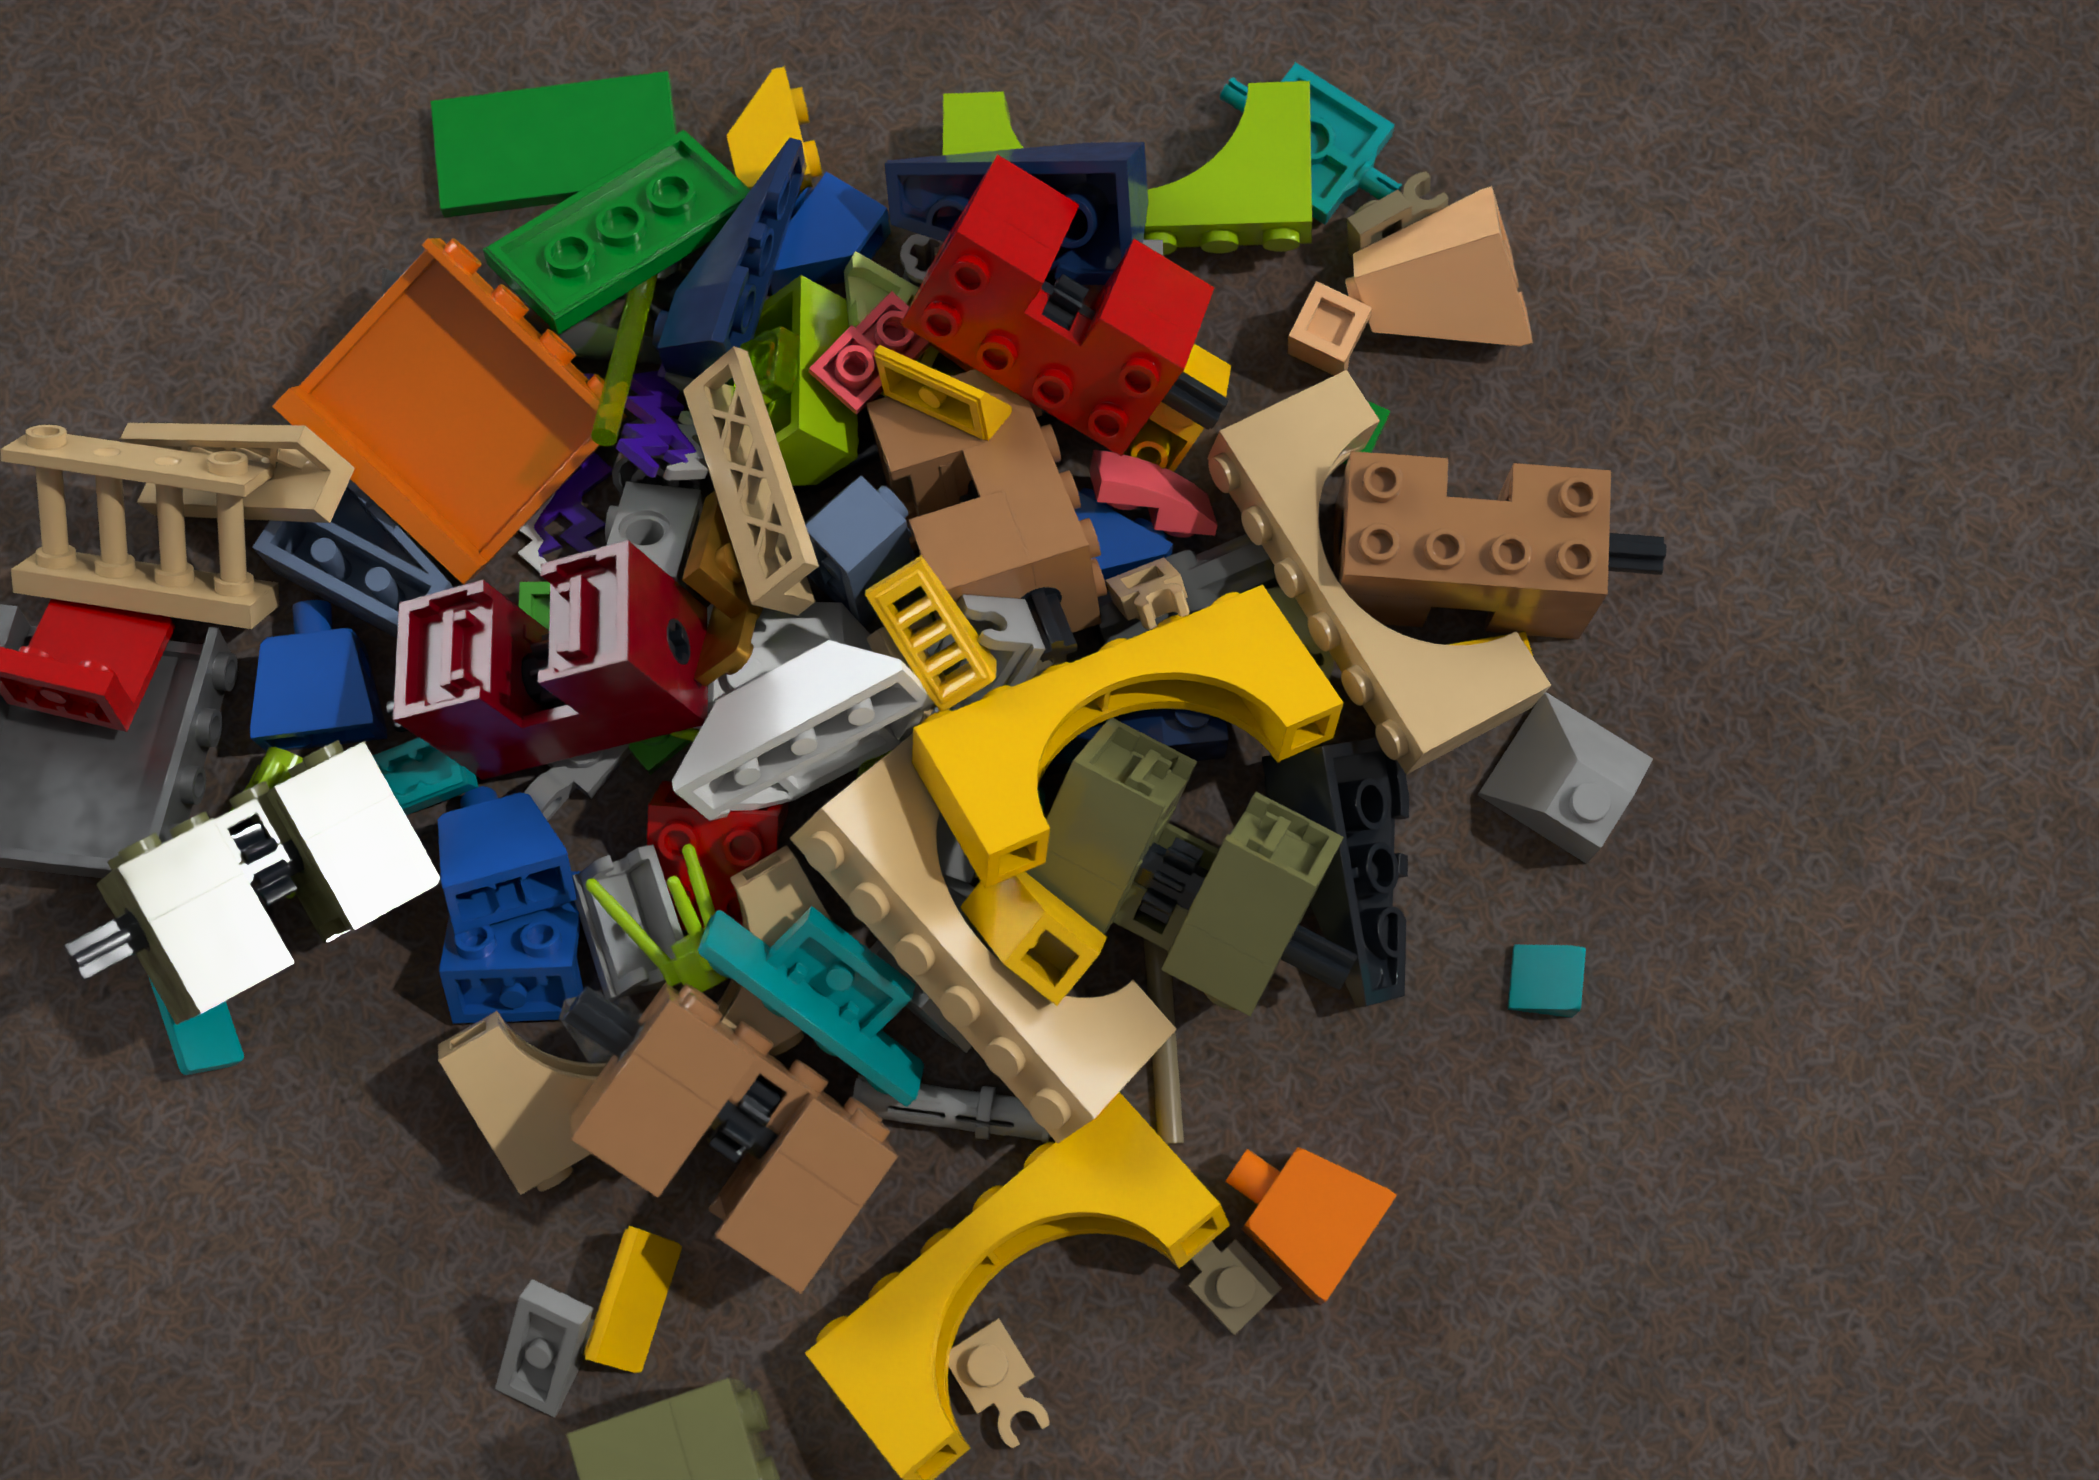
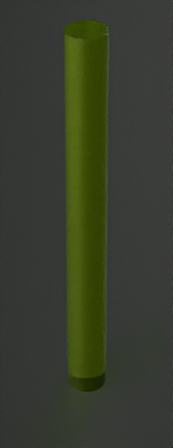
M658 274L627 293L591 432L592 440L599 445L611 446L617 441Z

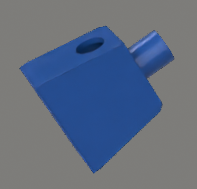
M306 600L295 603L292 606L294 634L267 637L260 644L250 738L265 752H267L269 747L290 751L327 746L338 740L340 744L386 739L387 728L366 646L352 629H333L332 607L329 602Z
M480 786L466 792L460 800L461 809L443 813L438 818L441 883L454 935L577 900L566 848L529 794L520 792L498 798L497 793L492 788Z

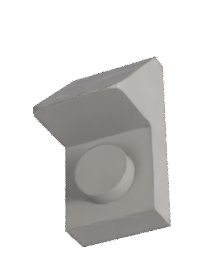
M532 1279L519 1296L495 1389L555 1418L586 1356L584 1352L595 1321L591 1319L593 1308Z

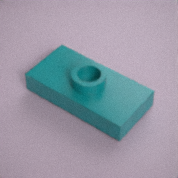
M421 738L373 755L405 815L479 788L475 774Z

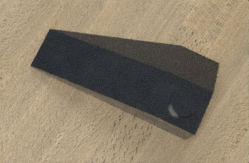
M1377 738L1309 748L1279 762L1272 755L1262 756L1265 774L1264 786L1269 799L1344 837L1310 905L1325 939L1358 955L1345 980L1355 1006L1367 1007L1405 996L1407 920L1401 910L1393 907V889L1397 884L1398 877H1408V855L1394 853L1395 818H1409V791L1404 770L1397 760L1390 759L1383 752Z

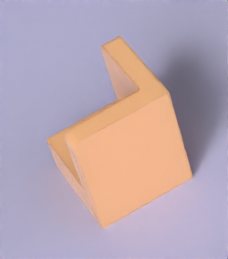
M1316 281L1288 336V354L1334 376L1347 370L1349 357L1371 316L1372 307Z

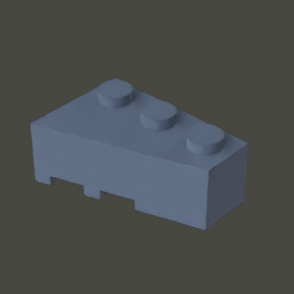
M859 476L832 497L804 523L819 565L807 576L833 602H841L865 628L878 616L865 596L866 590L912 562L915 553L910 546L909 538L912 537V533L907 527L905 518L909 513L904 504L886 486L882 485L876 491L862 476Z
M349 480L330 523L270 520L252 547L273 572L397 638L400 602L453 588L447 578L402 529L352 480Z

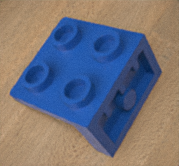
M571 871L572 875L579 874L581 872ZM575 901L455 935L449 916L439 973L452 1023H476L496 1011L499 1012L505 1022L563 1020L574 1000L583 991L576 957L581 920Z

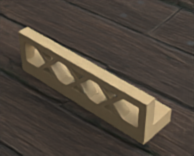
M733 346L686 386L683 391L751 604L798 616L815 603L807 575L819 567L748 352ZM733 377L736 387L725 383Z
M128 423L120 438L125 443L208 455L220 451H237L246 454L249 461L273 464V477L246 497H243L244 519L330 523L355 469L354 466L309 428L302 425ZM146 483L137 503L154 516H157L155 484ZM183 488L184 517L217 518L216 493Z

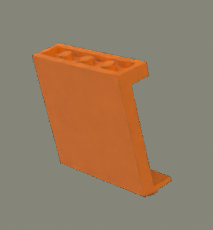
M428 238L421 245L426 250L299 386L289 388L272 407L291 425H302L309 428L354 466L355 469L350 480L464 585L472 580L628 416L617 407L623 399L610 384L597 374L588 379L571 363L576 354L564 340L550 329L541 334L524 318L529 309L518 296L503 284H499L494 290L476 272L482 264L463 244L454 238L447 244L441 238Z

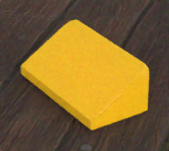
M879 345L874 350L884 395L982 440L989 441L1012 413V406L978 388L884 346Z
M629 1226L628 1229L625 1228L584 1352V1355H586L585 1359L632 1373L642 1372L682 1250V1246L679 1243Z

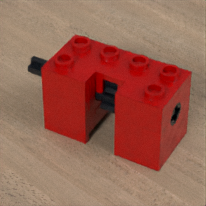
M997 154L941 245L901 325L1120 456L1123 455L1161 402L1205 429H1212L1227 406L1229 399L1183 371L1192 351L1214 287L1135 238L1090 307L1082 303L1089 289L1068 276L1062 274L1060 278H1057L1054 285L1046 282L1047 274L1079 204Z

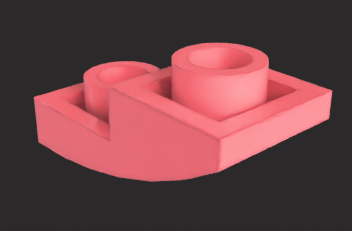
M893 291L856 328L851 325L808 371L809 374L855 415L866 407V403L873 401L883 392L874 350L879 345L916 361L933 344L901 325L909 306Z
M1093 450L1089 473L1097 502L1107 503L1121 510H1133L1139 506L1148 507L1154 530L1164 531L1171 536L1182 538L1191 537L1194 534L1215 536L1217 522L1208 494L1194 483L1171 470L1163 469L1157 464L1136 457L1120 456L1114 452Z

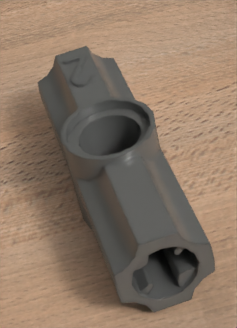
M1247 534L1197 555L1194 551L1188 550L1165 558L1181 575L1188 596L1186 601L1190 610L1189 614L1211 606L1214 601L1227 593L1238 592L1241 594L1260 585L1268 588L1278 583L1274 573L1275 565L1262 545L1254 544ZM1109 592L1105 596L1098 597L1102 624L1092 627L1101 646L1114 639L1126 638L1128 640L1150 631L1143 628L1141 621L1136 618L1128 621L1114 605ZM1170 612L1155 619L1156 625L1168 617L1178 615V613Z

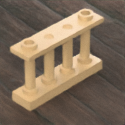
M57 425L30 427L25 431V435L0 449L2 462L35 466L42 547H39L36 553L11 569L13 593L246 629L254 628L279 607L278 583L254 579V576L247 572L243 497H246L273 477V464L249 461L246 454L237 451H220L208 455L67 434L64 427ZM63 470L95 475L100 556L78 553L73 546L69 545ZM123 479L155 484L160 549L159 565L135 561V558L128 554ZM183 488L216 493L220 559L219 574L194 570L193 565L187 563Z

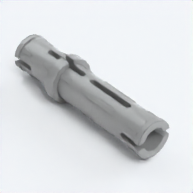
M858 1074L855 1082L853 1098L863 1103L884 1120L975 1132V1138L989 1140L990 1135L995 1134L1040 1140L1045 1143L1049 1142L1050 1134L1033 1119L1029 1110L1021 1101L1014 1096L996 1094V1087L982 1086L981 1092L920 1083L917 1098L906 1107L889 1094H882L875 1090L863 1075Z

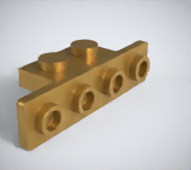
M715 491L705 498L682 579L713 604L694 679L704 687L725 673L728 675L735 674L747 663L754 649L751 640L756 620L764 607L751 604Z

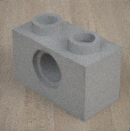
M626 482L619 506H610L607 512L605 524L606 546L629 540L688 591L689 585L682 579L702 512L701 490Z

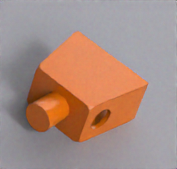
M1299 1147L1296 1148L1281 1171L1247 1149L1225 1181L1257 1204V1207L1242 1227V1231L1319 1305L1328 1300L1397 1196L1391 1190Z

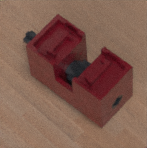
M629 540L541 564L540 576L550 583L549 630L484 580L399 603L394 700L387 703V713L393 716V728L398 732H412L482 780L703 726L708 717V686L704 687L694 679L708 627L707 608Z

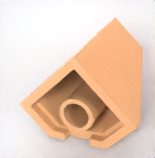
M1492 186L1481 189L1353 253L1354 276L1345 279L1349 297L1372 307V313L1368 320L1372 332L1512 346H1524L1533 343L1522 292L1517 290L1519 284L1513 264L1514 260Z

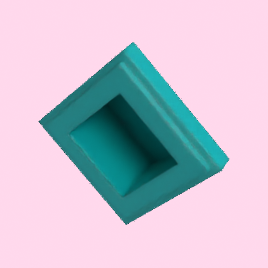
M1514 944L1508 1010L1574 1017L1581 1009L1586 948L1573 945Z

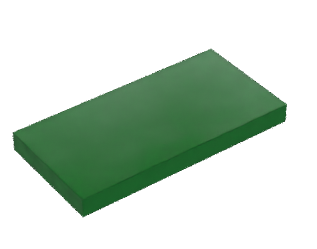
M668 71L431 101L440 210L444 218L559 204L677 134L672 87Z
M683 129L485 247L483 253L487 265L559 335L715 239L750 189Z

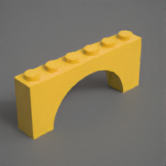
M1260 585L1241 594L1238 592L1227 593L1214 601L1211 606L1187 616L1180 617L1179 615L1168 617L1154 629L1128 640L1126 638L1114 639L1102 646L1098 652L1072 663L1053 664L1039 676L1013 687L1004 685L994 688L985 694L981 700L957 710L938 711L930 715L920 725L913 727L912 764L986 889L1046 863L1050 827L1041 809L1037 790L1038 785L1054 757L1075 737L1092 726L1122 714L1148 709L1170 708L1201 712L1223 719L1246 731L1258 740L1270 752L1273 758L1279 762L1332 739L1343 707V701L1265 587Z
M1120 1092L1092 1121L1058 1144L1057 1142H1047L1034 1150L1025 1161L1024 1169L1004 1186L996 1185L984 1192L975 1202L971 1214L953 1229L946 1228L933 1235L924 1244L920 1257L901 1273L893 1272L877 1282L869 1293V1299L851 1315L838 1317L827 1324L818 1334L816 1344L805 1352L902 1480H934L970 1449L955 1422L948 1392L949 1355L967 1310L987 1283L1004 1267L1028 1251L1045 1243L1079 1234L1098 1233L1123 1236L1142 1242L1156 1249L1180 1269L1230 1226L1218 1200Z

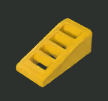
M922 555L866 590L865 596L940 712L946 711L994 681L996 678L997 660L987 647L978 643L979 635ZM921 586L926 595L898 612L893 602ZM936 610L941 618L914 634L909 626ZM949 634L953 636L954 643L933 656L929 655L926 648ZM962 659H967L968 663L945 676L942 673Z

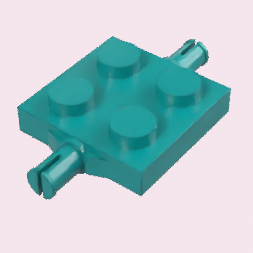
M1295 62L1281 82L1310 81L1312 217L1325 225L1344 199L1355 193L1359 188L1378 200L1398 189L1401 191L1403 186L1401 183H1397L1374 168L1375 158L1391 139L1395 124ZM1232 77L1228 84L1224 86L1219 99L1243 113L1248 87Z

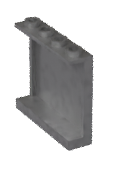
M0 604V647L18 651L20 647L28 646L38 626H30L18 606ZM209 627L204 644L168 642L127 732L6 703L0 694V867L104 878L112 872L107 861L119 855L118 852L154 833H157L162 844L173 839L169 830L188 820L192 806L200 804L206 788V773L203 767L209 747H215L221 736L222 716L220 707L224 693L233 689L237 678L238 663L236 655L231 653L219 628Z

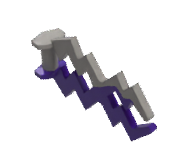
M661 363L658 371L628 374L625 384L640 396H627L623 406L645 424H625L622 434L628 438L619 439L616 449L649 477H656L659 465L651 456H664L663 460L671 464L666 467L663 475L666 480L705 479L708 467L702 448L699 445L700 442L690 411H683L685 406L676 400L678 394L685 396L683 389L695 379L665 372L663 363ZM669 416H679L678 421L682 424H677ZM668 445L672 446L674 450H668Z

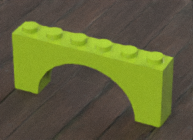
M1310 81L1248 83L1247 100L1240 123L1222 150L1213 159L1190 175L1167 185L1147 189L1148 210L1143 240H1163V255L1175 252L1177 247H1201L1204 251L1210 253H1228L1236 250L1238 245H1263L1267 250L1282 252L1294 250L1300 244L1312 243ZM1004 92L943 94V155L1023 148L1012 130Z

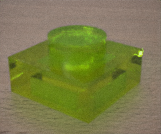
M782 326L740 345V349L748 352L765 405L791 394L798 375L796 363L800 336Z

